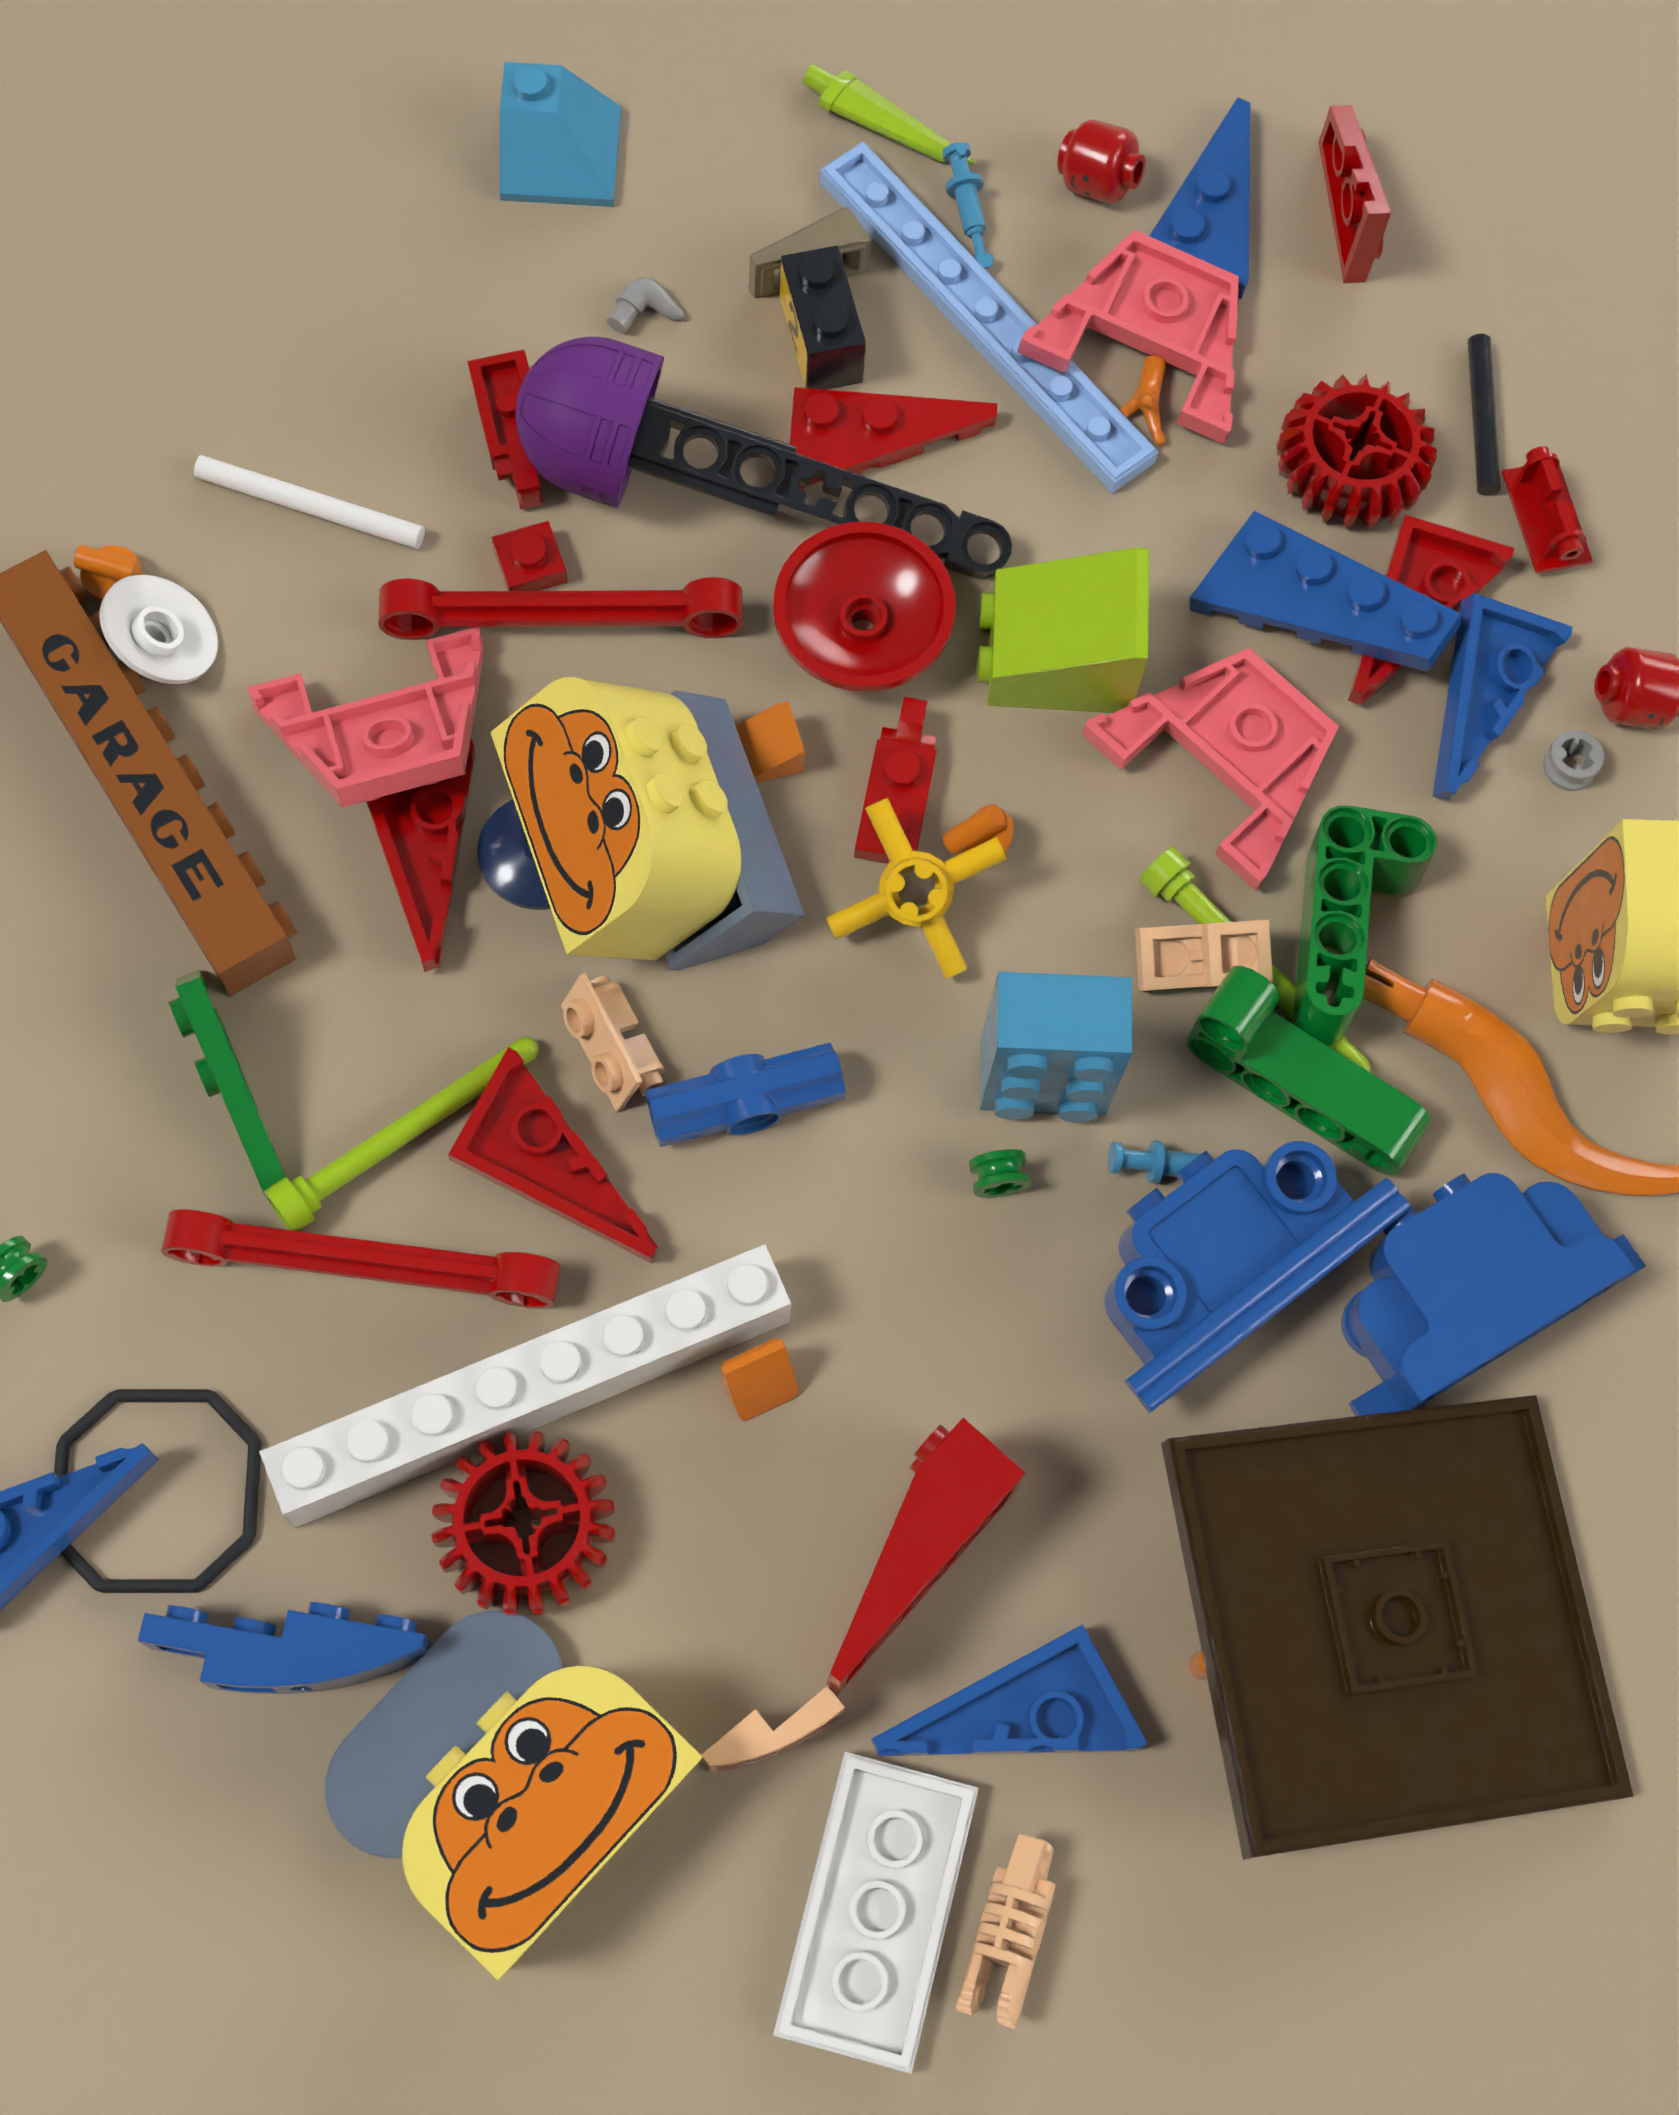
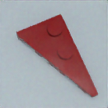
M794 387L789 444L797 447L796 454L860 475L862 471L868 468H882L923 454L924 445L955 435L957 441L978 435L982 429L995 426L998 403ZM812 478L811 483L809 485L820 482L821 480L817 478ZM798 485V489L805 491L806 486Z
M1405 514L1399 526L1385 576L1460 612L1461 600L1474 593L1479 594L1507 567L1515 548ZM1361 655L1348 701L1363 705L1403 665Z
M472 738L470 739L464 775L445 779L435 784L423 785L386 795L376 800L366 801L424 972L440 967L475 761V749Z
M508 1047L448 1154L449 1160L651 1263L658 1250V1246L648 1234L647 1227L633 1208L630 1209L607 1178L608 1174L577 1132L572 1131L562 1117V1112L550 1096L547 1097L527 1070L524 1060L518 1052Z

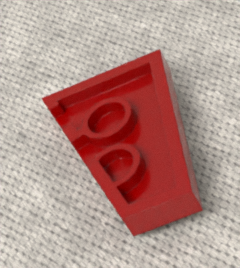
M1352 105L1330 106L1318 144L1343 283H1363L1368 278L1374 259L1380 258L1382 255L1383 235L1391 216V210L1366 145L1364 130L1359 126Z

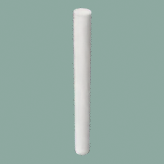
M200 455L197 458L194 466V477L414 549H419L424 539V526L204 455Z

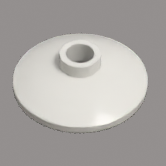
M152 575L128 576L117 581L102 600L100 606V625L107 643L120 660L140 675L161 683L184 684L200 678L213 664L218 651V636L213 620L204 606L190 592L178 584Z

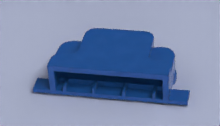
M1293 1141L1276 1149L1263 1165L1255 1156L1244 1150L1234 1149L1226 1151L1215 1160L1206 1150L1176 1173L1183 1184L1168 1196L1164 1197L1159 1189L1156 1188L1128 1209L1126 1212L1134 1222L1125 1229L1119 1240V1254L1125 1266L1118 1272L1107 1288L1105 1309L1111 1322L1144 1363L1142 1368L1124 1382L1148 1413L1154 1411L1410 1210L1409 1202L1398 1192L1394 1183L1386 1177L1354 1202L1337 1181L1335 1166L1329 1155L1323 1149L1310 1142Z
M1465 1173L1461 1174L1432 1194L1437 1203L1420 1213H1417L1413 1205H1410V1210L1383 1230L1386 1237L1373 1251L1369 1261L1370 1272L1375 1281L1370 1283L1364 1290L1358 1292L1344 1308L1341 1328L1346 1342L1356 1353L1370 1361L1383 1381L1349 1403L1350 1408L1355 1416L1417 1409L1637 1273L1646 1265L1624 1234L1614 1240L1604 1236L1576 1195L1564 1185L1549 1181L1539 1182L1530 1186L1522 1194L1517 1185L1510 1178L1502 1174H1484L1472 1182Z

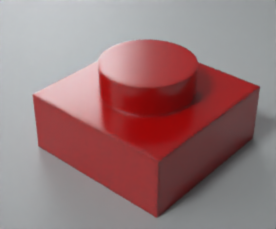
M549 521L491 537L493 550L508 591H540L568 583L567 571Z

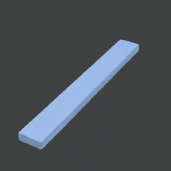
M864 141L820 169L819 183L842 207H849L867 234L1112 494L1156 463L1159 453L1156 448L1072 360L1065 373H1062L1017 352L1024 333L1033 324L1035 326L1038 324Z

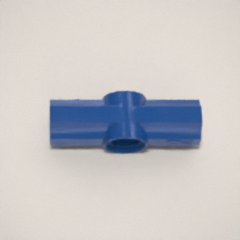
M831 1042L765 1059L760 1054L736 1056L715 1065L710 1070V1074L645 1090L652 1126L660 1147L697 1139L725 1130L730 1135L755 1133L775 1125L781 1120L782 1115L843 1100L846 1096L841 1065Z

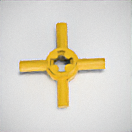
M888 797L866 807L865 810L890 862L881 874L878 893L826 917L836 940L890 915L904 925L921 926L945 979L965 971L968 967L943 915L952 903L954 884L1007 860L998 838L995 837L943 862L930 852L912 850ZM915 871V874L921 879L932 878L935 888L929 892L928 901L918 905L911 901L904 902L899 892L905 886L903 876L906 873Z

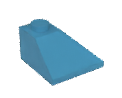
M504 62L500 102V201L614 207L621 106L562 65Z

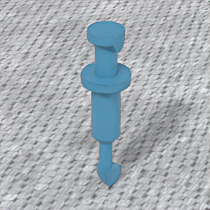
M965 142L953 143L945 147L942 152L944 161L951 163L954 176L945 185L946 193L949 197L956 198L964 234L972 238L975 250L974 258L986 270L992 266L994 258L992 253L986 254L982 240L986 225L978 192L983 188V178L980 174L970 172L967 161L971 156L969 144Z
M1159 1140L1151 1141L1148 1151L1124 1149L1122 1142L1113 1141L1108 1152L1109 1173L1119 1174L1121 1168L1146 1170L1147 1181L1157 1184L1160 1182L1162 1175L1178 1177L1176 1173L1200 1154L1165 1150L1164 1143Z

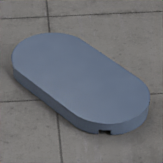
M490 1610L475 1613L459 1620L428 1649L345 1737L330 1761L325 1781L326 1804L335 1827L349 1843L359 1850L377 1857H402L403 1840L408 1823L419 1804L435 1788L425 1776L455 1745L467 1754L486 1733L476 1723L506 1691L518 1700L539 1679L551 1672L562 1669L560 1656L548 1634L535 1622L516 1613L515 1616H507L503 1610Z

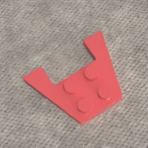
M1133 230L1088 273L1086 280L1070 295L1065 294L1052 306L1049 315L1037 326L1033 324L1024 333L1017 352L1065 373L1085 329L1090 328L1148 355L1160 356L1166 363L1196 376L1176 424L1224 444L1233 424V413H1230L1235 377V370L1232 369V359L1237 330L1239 276Z
M479 627L428 639L426 644L436 680L317 712H312L301 673L250 686L247 689L256 714L341 807H346L364 801L376 800L386 795L423 785L435 784L442 780L465 774L485 649Z
M1247 648L1182 677L1181 682L1155 695H1152L1150 692L1131 700L1128 707L1105 716L1104 713L1090 718L1084 724L1082 736L1120 770L1129 764L1163 731L1174 738L1254 810L1219 845L1215 855L1250 887L1257 891L1262 886L1339 726L1252 649Z

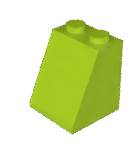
M1136 547L997 569L992 593L981 592L979 606V629H989V646H979L977 662V682L988 683L987 706L1114 713L1128 707L1129 702L1136 698L1148 660L1149 548Z

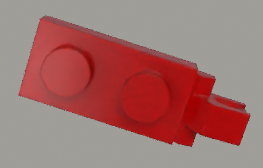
M525 349L467 361L492 469L496 470L498 481L513 478L520 510L543 505L540 492L541 487L537 475L539 472L525 454L516 427L517 397L521 384L530 370Z
M904 697L898 728L882 727L881 737L876 741L854 858L886 864L890 862L865 810L866 807L887 797L912 850L918 851L937 750H934L936 736L922 734L928 703L926 700Z

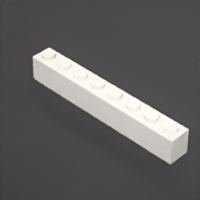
M764 1244L259 1452L282 1514L294 1528H297L456 1462L461 1456L468 1457L480 1452L478 1444L484 1440H488L492 1446L504 1442V1434L507 1432H515L516 1436L788 1324L790 1323L791 1302L768 1249Z

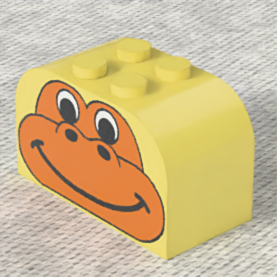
M563 677L544 687L490 732L567 955L656 961L710 923L725 910L735 893L740 877V843L727 808L728 801L726 795L718 784L707 754L706 741L700 733L692 713L680 699L664 692L577 677Z
M1622 819L1546 895L1555 1013L1559 1021L1564 1025L1592 1026L1593 1031L1599 1033L1625 1032L1631 1030L1632 1027H1656V1032L1660 1034H1679V821Z
M574 1666L559 1669L535 1682L518 1700L506 1691L476 1723L486 1733L467 1754L455 1745L425 1776L435 1788L419 1804L408 1823L403 1840L402 1859L404 1873L411 1891L421 1905L497 1981L703 1758L628 1683L606 1670L590 1666Z

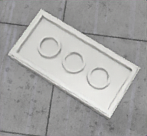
M844 1752L773 2036L912 2073L979 1788Z

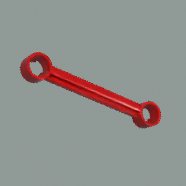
M706 577L693 580L686 584L683 590L439 591L436 586L429 582L403 578L391 580L380 587L378 626L385 634L404 640H419L431 637L439 631L440 627L683 626L687 632L698 637L723 638L739 632L743 627V590L736 582L720 577Z
M178 1209L169 1212L161 1253L166 1257L193 1265L217 1267L224 1266L227 1262L489 1295L492 1299L504 1304L539 1309L554 1306L560 1273V1264L558 1262L530 1253L502 1252L498 1253L495 1257L238 1224L217 1214L188 1209Z

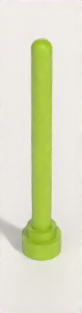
M1174 846L1156 858L1138 880L1156 899L1163 896L1168 903L1175 900L1198 924L1231 922L1192 883L1196 878L1189 871L1192 864ZM1272 963V984L1280 994V1000L1277 1004L1294 1021L1293 1012L1296 987ZM1345 1036L1339 1042L1327 1045L1370 1072L1369 1061Z
M531 1037L519 1038L306 1180L301 1175L291 1182L287 1177L283 1178L263 1192L269 1204L288 1230L300 1231L315 1221L313 1213L322 1208L321 1200L481 1095L508 1047L518 1052L524 1060V1065L534 1060L539 1053V1046L536 1040Z

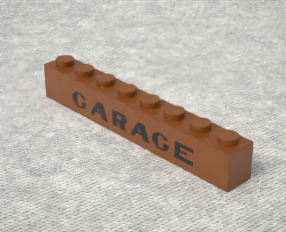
M44 550L0 573V622L228 995L232 996L296 960L288 938L295 935L297 931L281 903L277 900L267 905L257 889L265 885L266 881L249 852L245 851L237 856L227 839L236 834L219 804L215 802L206 807L197 791L205 787V784L189 756L184 754L177 759L167 743L174 740L175 736L159 708L155 706L146 711L138 695L146 690L138 674L123 661L117 663L108 650L111 647L102 632L99 612L87 616L80 602L88 597L70 566L59 570L47 550Z

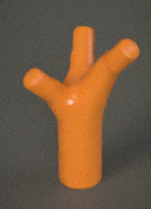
M1150 355L1144 360L1135 393L1119 411L1127 418L1137 410H1142L1155 445L1162 446L1166 443V439L1160 423L1159 400L1167 364L1162 357Z

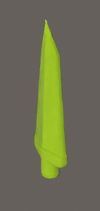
M815 64L809 66L803 77L802 84L821 94L818 106L829 112H835L939 162H945L942 152L945 147L952 143L864 84L852 73L844 70L837 76H834ZM970 157L967 159L968 164H977Z

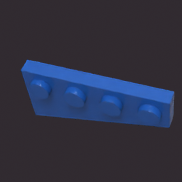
M1255 510L1189 598L1190 611L1211 616L1212 610L1237 616L1240 624L1263 629L1264 624H1269L1296 631L1297 638L1320 644L1322 639L1351 645L1353 653L1427 672L1455 635L1461 623V613Z

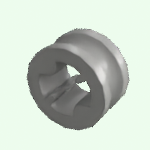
M1578 730L1566 731L1556 737L1544 757L1543 767L1545 775L1552 784L1560 789L1579 791L1590 786L1604 764L1605 755L1598 740L1587 732ZM1573 752H1576L1584 758V762L1581 767L1580 764H1577L1572 769L1563 760L1567 754L1568 757H1571Z

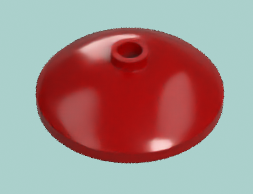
M860 521L839 524L826 528L806 539L784 563L778 575L773 595V615L777 634L793 661L809 675L825 684L856 692L891 689L903 685L924 673L933 665L945 649L952 633L955 618L956 600L954 588L949 573L941 559L926 543L909 532L876 522ZM858 620H867L872 623L873 627L869 630L861 631L856 629L853 623Z

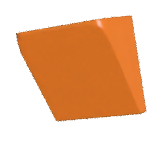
M789 701L775 704L735 725L756 783L804 772L805 752Z
M776 1337L722 1362L721 1383L741 1421L752 1419L794 1399L798 1395V1385L782 1338L777 1339Z

